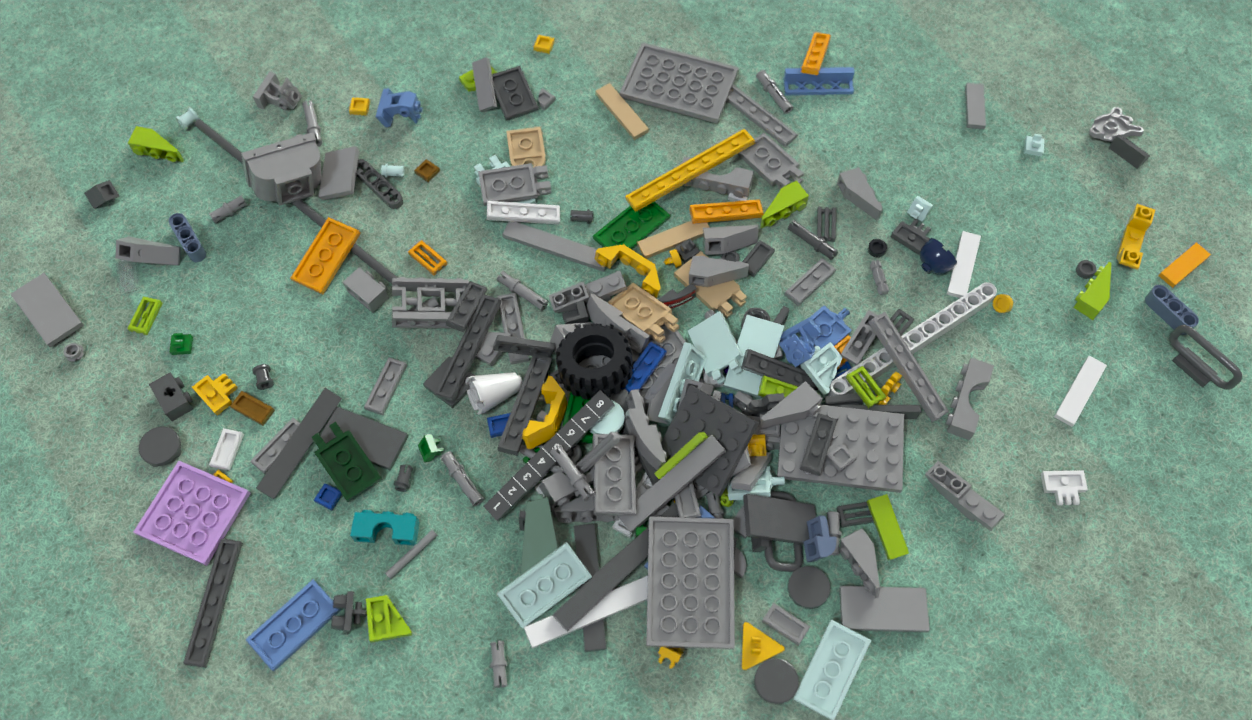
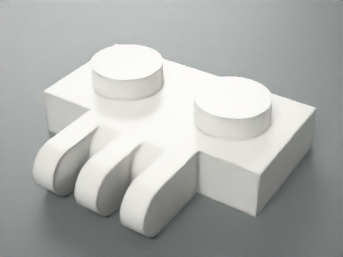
M1084 470L1043 471L1041 473L1044 493H1054L1058 506L1063 505V498L1065 505H1071V497L1073 505H1079L1078 493L1088 490Z

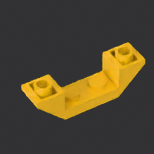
M1140 204L1135 206L1125 227L1116 257L1119 264L1139 269L1143 256L1140 249L1145 232L1152 224L1155 209Z
M625 245L598 248L596 250L595 260L599 265L610 269L619 258L623 264L630 265L640 275L646 276L641 287L643 290L655 298L659 296L661 287L654 263Z
M548 376L546 383H543L541 389L545 402L550 404L549 414L545 416L544 422L530 420L527 428L523 430L522 438L525 440L527 449H533L550 440L559 431L566 413L568 403L565 392L552 376Z

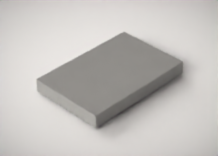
M357 146L325 153L319 198L321 200L353 194L359 157Z

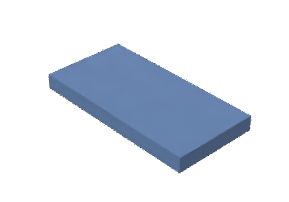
M312 580L245 640L274 672L332 619V616H336L341 609L333 608V600Z

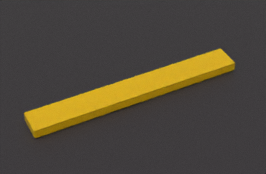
M744 128L626 195V201L636 212L754 145L755 140Z

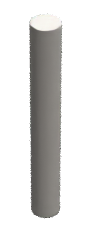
M431 530L385 574L390 579L393 578L438 535Z

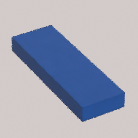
M650 342L634 363L631 379L628 380V384L625 388L621 387V390L626 389L628 394L631 390L639 389L640 392L667 355V351Z

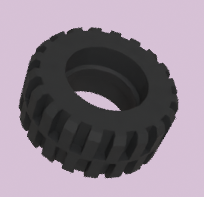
M587 324L583 328H575L573 333L569 332L565 339L561 340L556 351V363L561 383L564 384V388L567 391H571L576 397L580 395L582 399L589 400L600 390L609 398L611 394L619 393L621 387L625 388L633 374L632 351L628 339L618 329L613 330V327L608 325L595 324L590 326V324ZM593 355H603L611 359L606 365L594 369L584 368L579 365L582 360Z

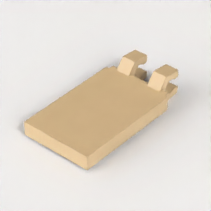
M702 251L695 255L707 257ZM692 259L674 272V276L685 287L690 285L689 271ZM734 280L710 287L694 285L697 288L696 297L710 310L717 309L726 318L733 314V307L727 302L728 299L731 298L739 307L746 303L745 299L747 296L740 290V286Z
M634 283L630 284L627 290L620 292L607 302L623 312L622 318L648 335H651L658 343H662L666 339L663 335L664 330L660 328L663 324L672 332L679 329V325L676 324L678 319L672 315V309Z

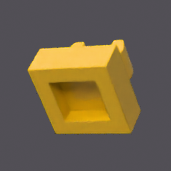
M765 434L752 436L747 445L749 456H766Z
M660 647L658 654L661 656L658 662L661 664L664 658H668L671 661L669 668L672 669L676 662H679L685 649Z

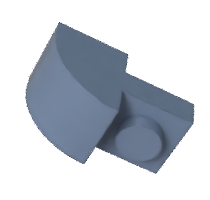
M818 516L807 521L810 538L804 541L807 562H815L830 556L836 548L837 538L830 537L826 516Z

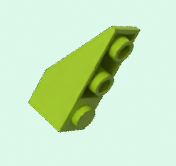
M135 127L128 141L135 154L139 156L147 155L155 159L163 158L171 162H184L180 152L153 129Z
M797 180L781 188L762 216L761 229L766 226L770 227L776 221L782 218L786 219L791 213L797 210L801 211L807 206L809 195Z
M1108 262L1105 267L1100 266L1094 274L1096 279L1091 278L1085 285L1087 290L1085 292L1081 290L1074 299L1077 303L1073 308L1091 320L1095 319L1110 299L1111 262Z

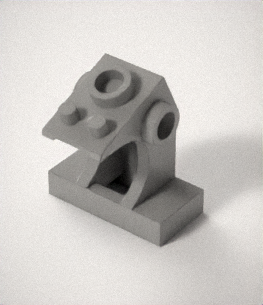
M269 71L253 98L258 108L264 109L267 103L287 110L294 109L302 95L288 78L285 79L282 86H279L280 82L276 73Z

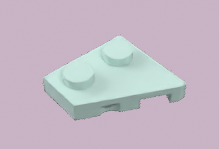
M830 342L816 352L811 359L802 363L801 367L821 393L825 395L830 391L831 381L835 378L837 367L840 365L843 357Z

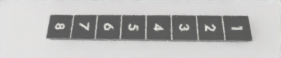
M600 390L483 507L499 522L558 463L553 455H551V450L555 448L557 453L560 454L556 446L562 445L564 451L568 453L615 404Z

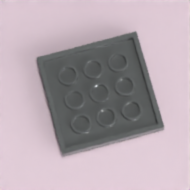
M690 385L661 441L662 449L665 450L667 455L666 462L699 432H705L708 437L713 435L726 452L693 481L717 496H722L759 422Z

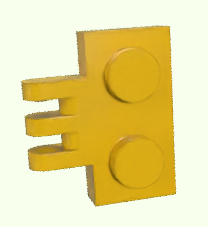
M895 372L890 376L881 388L886 398L883 401H879L876 405H887L891 399L889 395L892 392L895 394L902 385L899 383L902 377L901 374Z
M222 374L214 381L207 375L192 386L193 390L217 416L232 404L228 396L238 388L231 379H228L226 374Z

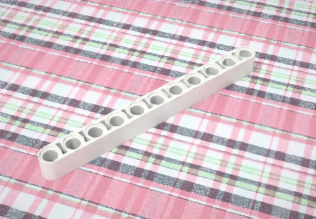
M992 283L981 284L902 335L901 337L912 355L988 306L997 293L996 287ZM882 348L831 382L828 396L855 393L856 391L846 379V375L861 366L871 370L872 373L869 374L875 380L896 365L886 349ZM858 373L860 377L863 379V381L866 382V384H868L864 377L861 375V373ZM834 389H840L842 392L838 393Z

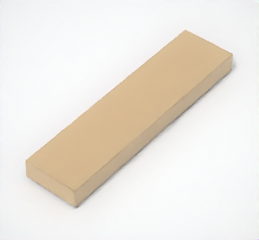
M610 83L596 90L597 97L634 140L649 132V128Z
M691 220L638 241L637 246L643 257L647 259L673 249L688 239L693 241L703 237V228H709L707 222L693 224Z

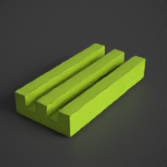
M143 296L127 329L130 332L135 331L139 334L148 335L163 304L161 300ZM150 302L146 311H144L147 303ZM140 317H142L138 327H136Z
M863 366L846 375V379L868 408L878 404L879 401L885 400L886 395ZM858 373H861V375L864 377V379L867 381V383L870 385V387L874 390V392H875V393L877 394V396H878L877 398L875 397V395H874V394L872 393V391L869 389V386L866 384V382L863 381V379L860 377V375H859Z

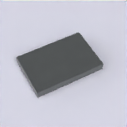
M520 65L492 74L495 96L506 121L538 111L537 103Z

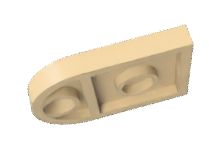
M541 127L506 131L511 166L530 163L534 165L533 167L545 166L546 157Z

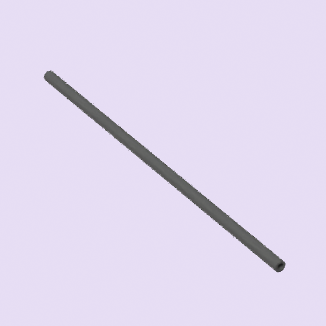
M201 119L195 121L194 125L243 164L241 151ZM301 199L290 202L322 228L326 221L325 218ZM356 243L353 245L350 251L392 284V278H398Z

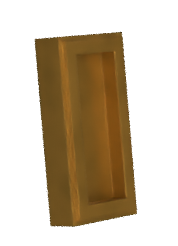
M243 391L239 393L230 405L231 409L264 426L275 411L273 407Z

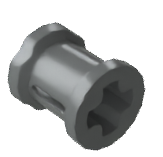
M267 364L257 365L252 369L257 380L256 387L259 390H265L274 385L269 373L271 369Z

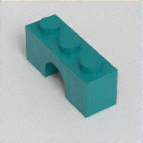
M362 510L361 512L354 513L350 536L354 542L375 543L376 536L380 530L391 528L393 529L392 540L396 545L415 546L420 522L417 516L412 513L395 515L389 511H383L380 514L374 513L371 510Z

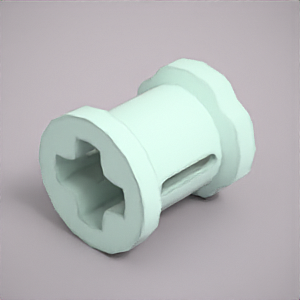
M188 108V111L180 117H175L184 130H187L188 126L200 119L192 108Z

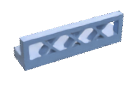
M854 67L820 68L818 75L801 73L802 68H785L783 78L785 95L854 93L852 81ZM848 83L849 89H843L839 85ZM795 84L798 88L796 90H789L788 85ZM807 84H812L813 86H815V88L808 89L805 86ZM829 84L832 86V88L825 89L824 87H822V85Z

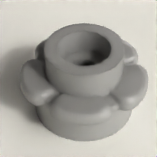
M76 343L68 344L64 348V355L68 361L74 362L83 357L84 348Z

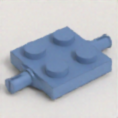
M823 306L810 317L821 329V334L813 338L814 347L819 346L822 349L830 342L835 346L843 338L851 334L852 330L843 321L850 314L849 310L843 308L842 311L836 314L831 312L826 306Z

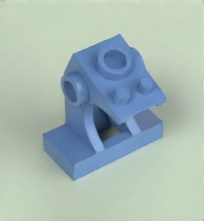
M387 88L383 89L375 117L384 127H391L395 114L410 117L417 123L418 119L421 118L420 112L423 111V108H421V103L418 101L416 93L406 91L394 94Z
M810 317L784 331L780 339L779 345L785 352L786 359L795 367L812 358L815 351L813 338L821 334V329ZM801 332L802 336L798 337L796 333Z

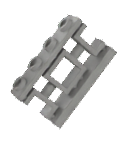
M392 278V296H401L402 307H392V328H451L446 326V321L451 312H445V306H455L469 280L461 278ZM406 291L417 292V298H406ZM444 292H455V298H445ZM421 296L440 297V307H422ZM406 305H417V312H406Z

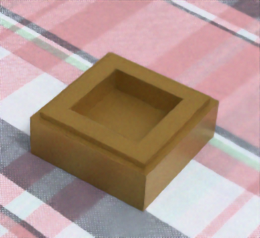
M426 159L414 171L419 177L429 182L440 172V169Z

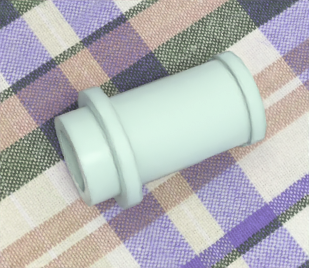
M386 163L381 167V175L385 176V178H388V176L404 177V166H392Z

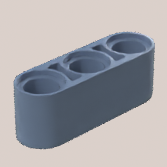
M181 213L171 215L168 222L189 258L193 262L204 260L206 251L185 216Z
M1163 285L1154 286L1145 297V303L1173 330L1180 325H1187L1194 329L1199 323L1198 316Z

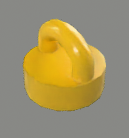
M670 250L671 257L666 258L664 264L674 263L675 268L682 266L677 250Z
M1000 294L994 298L992 305L998 313H1007L1013 307V300L1007 294Z

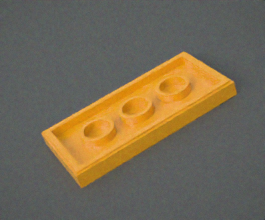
M328 217L290 279L323 295L360 236V231Z

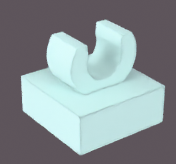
M1042 135L1026 136L1024 154L1043 155L1045 139L1041 138Z
M917 196L907 213L923 222L933 205Z

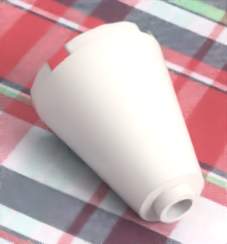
M515 372L470 376L465 381L466 385L469 384L470 389L467 390L470 403L474 410H479L478 415L484 414L519 392L522 385L520 375H517Z

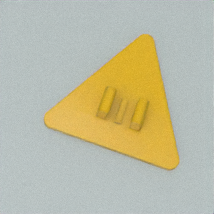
M748 622L743 624V670H747L784 651V646Z

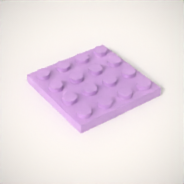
M178 461L133 533L208 566L218 549L221 539H224L251 493L235 484Z

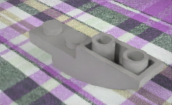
M618 271L588 284L584 282L578 283L549 295L555 313L576 310V302L582 300L586 308L592 293L604 301H609L612 295L627 290L621 271Z
M590 294L586 311L594 324L608 325L613 327V330L618 329L622 332V335L626 336L631 348L642 353L645 350L650 335L622 318L623 312L595 294Z
M639 389L631 390L626 398L629 408L624 415L626 428L629 435H634V444L641 455L651 466L659 470L667 460L666 452L662 449L661 433L657 431L656 425H649L648 415L644 412V399L640 396Z
M937 461L925 473L926 478L937 491L970 521L974 522L976 520L989 531H992L1004 518L1005 514L974 492L971 489L970 483L941 462Z

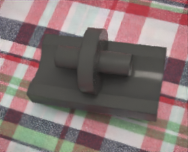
M347 591L346 595L334 596L333 608L344 609V616H332L331 629L340 630L342 634H349V631H351L352 617H354V624L359 625L361 617L367 616V611L362 610V602H356L355 609H353L354 591Z

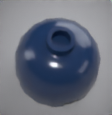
M934 238L928 240L920 250V260L923 263L921 267L927 273L932 272L941 275L952 270L957 264V260L949 250L946 251L942 248L944 245Z

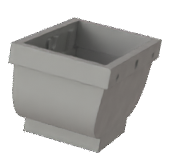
M313 132L241 153L246 182L252 188L254 194L261 200H277L279 206L313 196L314 188L321 182L320 152Z

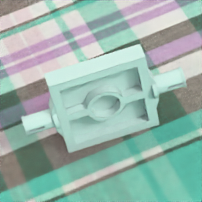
M767 466L752 491L733 489L731 481L735 475L730 478L726 487L729 500H743V496L746 494L770 497L772 486L785 485V478L772 477L770 466Z

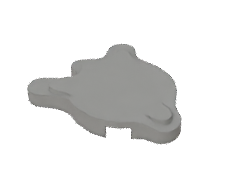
M1114 107L1110 113L1101 115L1094 120L1092 128L1089 130V135L1113 142L1118 134L1124 138L1142 136L1144 129L1141 126L1131 125L1133 119L1123 115L1121 108Z

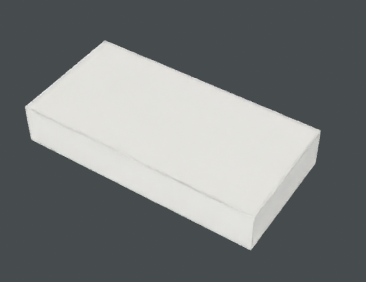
M223 428L209 465L213 468L230 471L244 434L239 431Z

